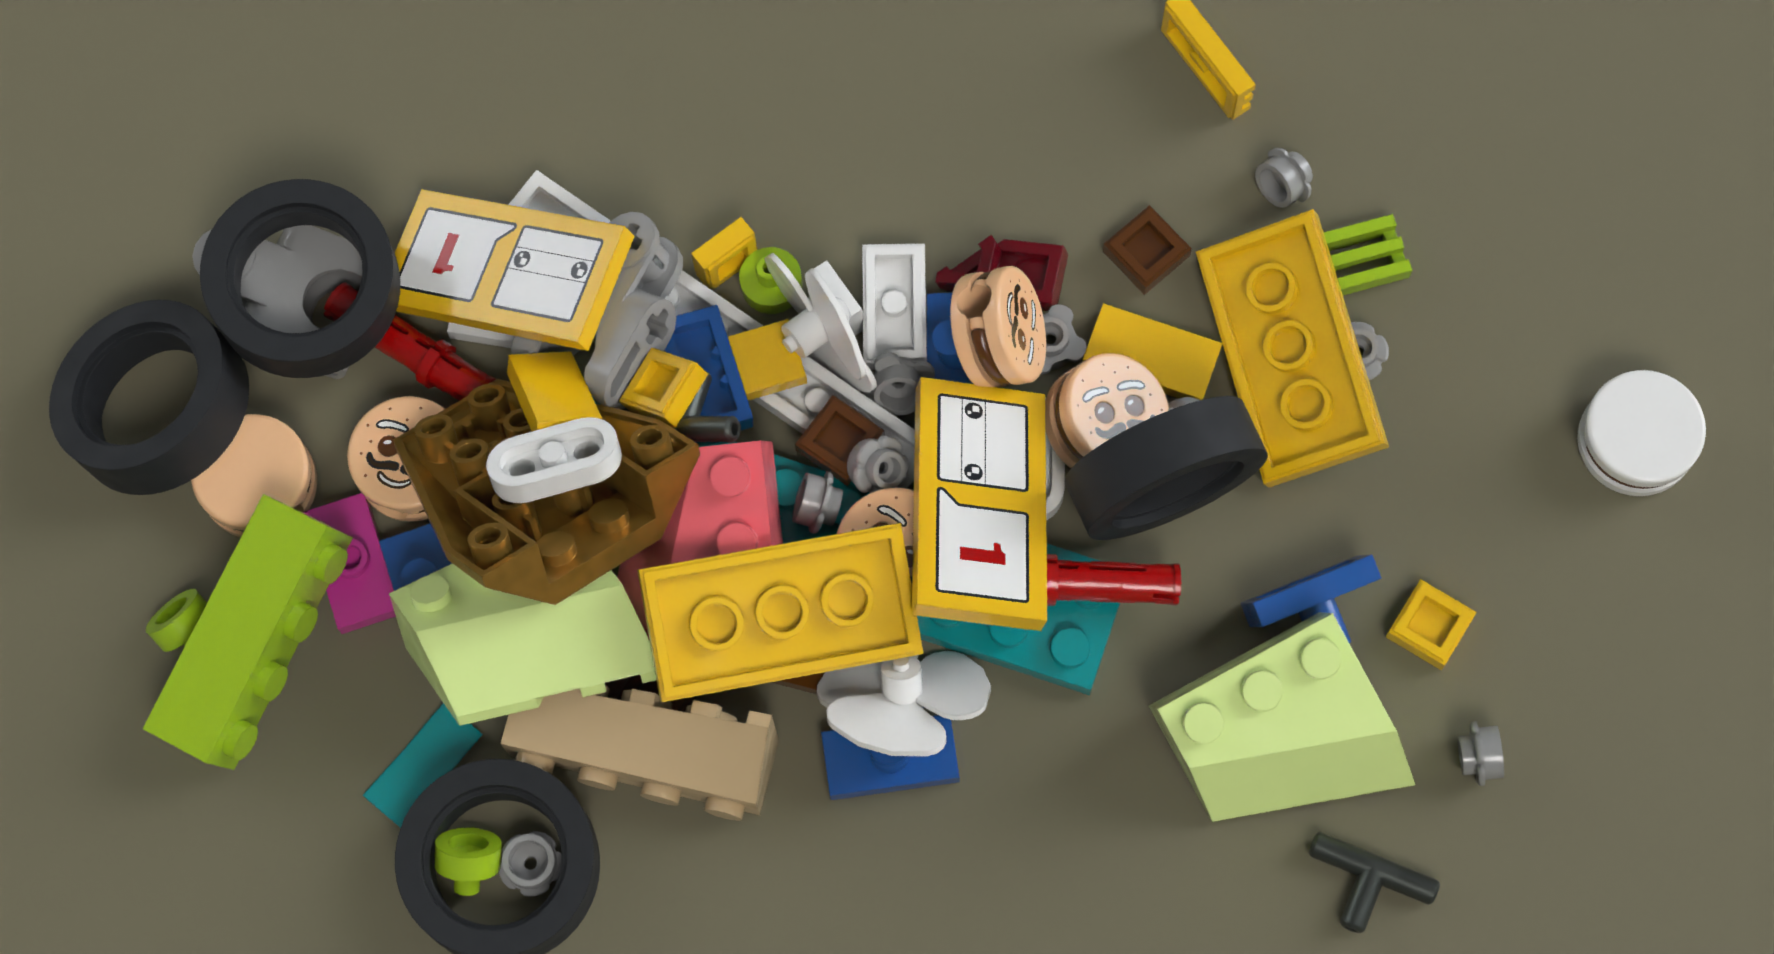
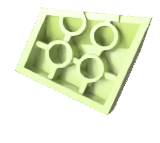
M453 563L389 593L405 648L459 726L539 708L543 698L549 695L580 689L582 697L607 692L606 682L636 675L641 676L642 683L656 680L650 640L623 584L612 570L556 605L485 588Z
M1319 612L1149 705L1151 712L1212 822L1415 785L1397 730L1333 613Z

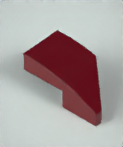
M990 235L978 243L980 250L951 270L947 266L937 272L935 279L940 289L953 292L957 281L966 274L975 272L986 273L996 268L1015 266L1023 271L1032 283L1042 311H1049L1053 305H1057L1059 302L1068 253L1064 245L1003 239L997 244L993 236Z

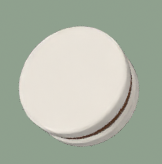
M1630 371L1606 382L1592 398L1579 422L1578 447L1585 466L1600 483L1621 494L1649 496L1661 493L1674 486L1693 466L1704 446L1706 424L1700 404L1691 391L1681 382L1656 371Z

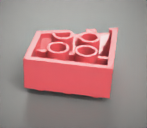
M760 440L699 447L700 456L662 538L620 564L617 578L623 584L648 638L649 634L638 569L783 544L773 442Z

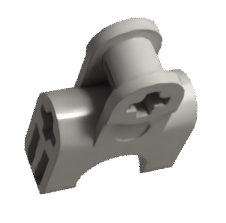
M639 212L621 214L609 222L625 226L635 237L592 341V344L595 343V349L585 367L584 375L588 389L597 403L620 410L626 407L619 400L651 347L664 351L671 340L676 325V310L672 302L666 300L665 297L671 293L683 268V256L679 248L667 238L659 237V231L655 223L649 217ZM656 257L662 263L661 269L653 261ZM518 336L514 337L511 347L512 354L571 351L574 356L580 351V349Z
M301 225L283 229L277 244L264 240L248 258L241 277L243 306L255 320L276 331L305 333L318 330L320 328L312 324V317L315 306L328 292L334 291L337 286L345 282L354 289L359 290L362 280L361 256L347 239L312 225ZM211 230L204 233L194 247L193 263L199 275L202 252ZM349 367L325 376L334 379L343 378Z

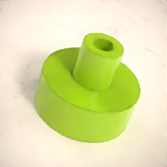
M765 247L754 251L744 260L739 272L741 292L745 301L753 309L766 314L781 313L792 307L769 272L764 259L766 256L772 253L778 256L796 278L801 288L803 286L801 269L797 260L786 250L776 247Z
M189 589L178 594L154 614L146 626V633L164 652L172 651L183 644L185 646L207 601L196 589Z
M456 828L445 831L435 840V870L441 876L454 880L455 893L462 896L475 895L480 892V881L495 876L501 869V839L493 832L480 828Z

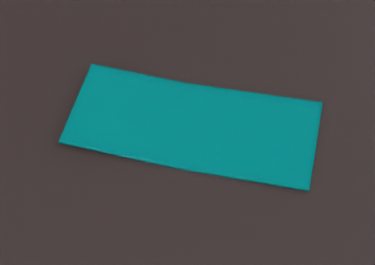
M443 703L405 749L362 796L401 828L405 816L419 795L439 777L453 770L483 734L471 724L459 726Z

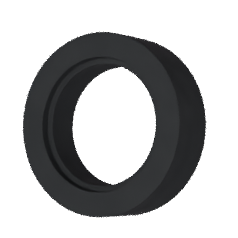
M290 179L270 183L247 193L233 203L217 220L202 252L200 285L204 302L223 337L240 357L255 367L271 374L290 378H313L329 375L353 365L375 348L384 337L395 317L399 303L401 282L399 267L383 225L371 208L361 199L331 183L311 179ZM312 225L335 231L346 238L357 249L362 260L361 285L355 300L347 311L333 323L318 330L305 333L276 331L255 320L243 306L241 277L245 264L256 247L272 234L294 226Z
M148 300L134 303L109 314L94 324L67 353L57 371L51 389L49 401L51 428L63 450L108 488L130 495L162 493L177 488L199 476L216 462L231 444L242 424L248 405V372L243 358L234 351L221 332L198 310L181 302L171 300ZM181 350L194 354L198 369L197 383L189 402L181 414L168 427L145 441L131 445H117L106 442L102 429V415L111 392L122 377L138 363L164 351Z
M1220 396L1174 408L1119 433L1080 459L1069 470L1064 482L1089 537L1095 540H1111L1161 526L1213 502L1254 475L1266 462L1268 453L1242 399L1235 396Z
M486 759L471 762L447 772L430 784L419 795L405 816L399 831L395 850V874L401 898L411 917L432 939L451 953L545 954L561 944L575 931L591 907L599 882L600 853L596 834L588 816L575 796L557 778L525 762L509 759ZM501 800L520 802L544 814L557 831L561 844L562 862L556 885L549 897L539 908L518 921L502 925H484L469 921L450 909L439 890L434 867L435 840L440 834L447 831L461 815L478 805Z

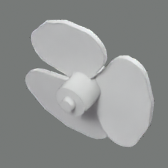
M774 253L766 256L764 259L767 268L777 286L792 307L799 313L781 327L785 339L782 340L785 348L790 353L795 351L801 358L810 357L858 391L868 393L873 391L877 387V381L863 360L857 339L850 326V311L847 305L840 298L834 296L825 279L814 268L809 269L805 273L810 302L796 278Z
M942 651L926 656L921 662L917 659L919 655L825 672L817 685V698L827 708V723L829 726L857 746L890 756H930L944 749L947 742L946 731L941 723L925 711L924 708L950 720L972 719L985 711L991 692V685L984 669L962 653Z

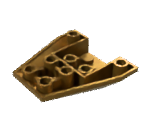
M496 379L489 384L479 386L472 390L467 397L436 415L420 420L414 428L393 439L396 451L447 559L485 588L553 605L563 601L662 538L700 456L698 444L659 419L596 404L602 420L611 424L615 429L621 448L622 460L615 473L606 480L593 485L527 503H512L501 499L495 493L486 468L487 458L495 446L508 438L532 432L511 382Z

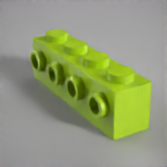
M263 494L158 697L143 730L204 763L235 770L239 760H242L249 754L258 736L257 725L269 701L274 700L282 691L288 677L287 666L298 644L303 642L313 631L318 618L317 607L329 584L335 582L343 572L348 558L347 549L353 537Z

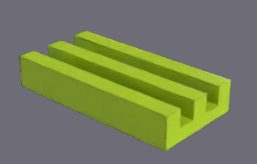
M1393 214L1324 232L1329 251L1380 237L1383 239L1382 242L1331 255L1335 271L1386 256L1389 257L1391 263L1338 278L1343 296L1410 278L1413 270L1409 259H1405L1403 253L1405 247L1401 236H1397L1395 230L1397 224Z

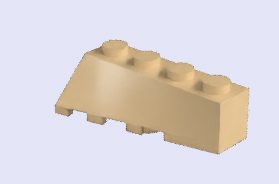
M607 686V692L582 697L580 689L545 696L539 708L508 715L500 744L509 756L516 757V761L531 764L551 775L554 767L579 772L578 782L599 789L614 791L617 782L642 787L640 796L662 804L677 806L679 805L680 797L705 802V812L736 821L742 820L744 812L760 815L779 743L773 717L770 714L749 711L746 723L737 722L735 716L723 712L722 707L717 704L693 700L692 705H687L685 712L672 710L673 703L671 701L661 702L658 694L642 690H623L621 700L608 698L610 689Z

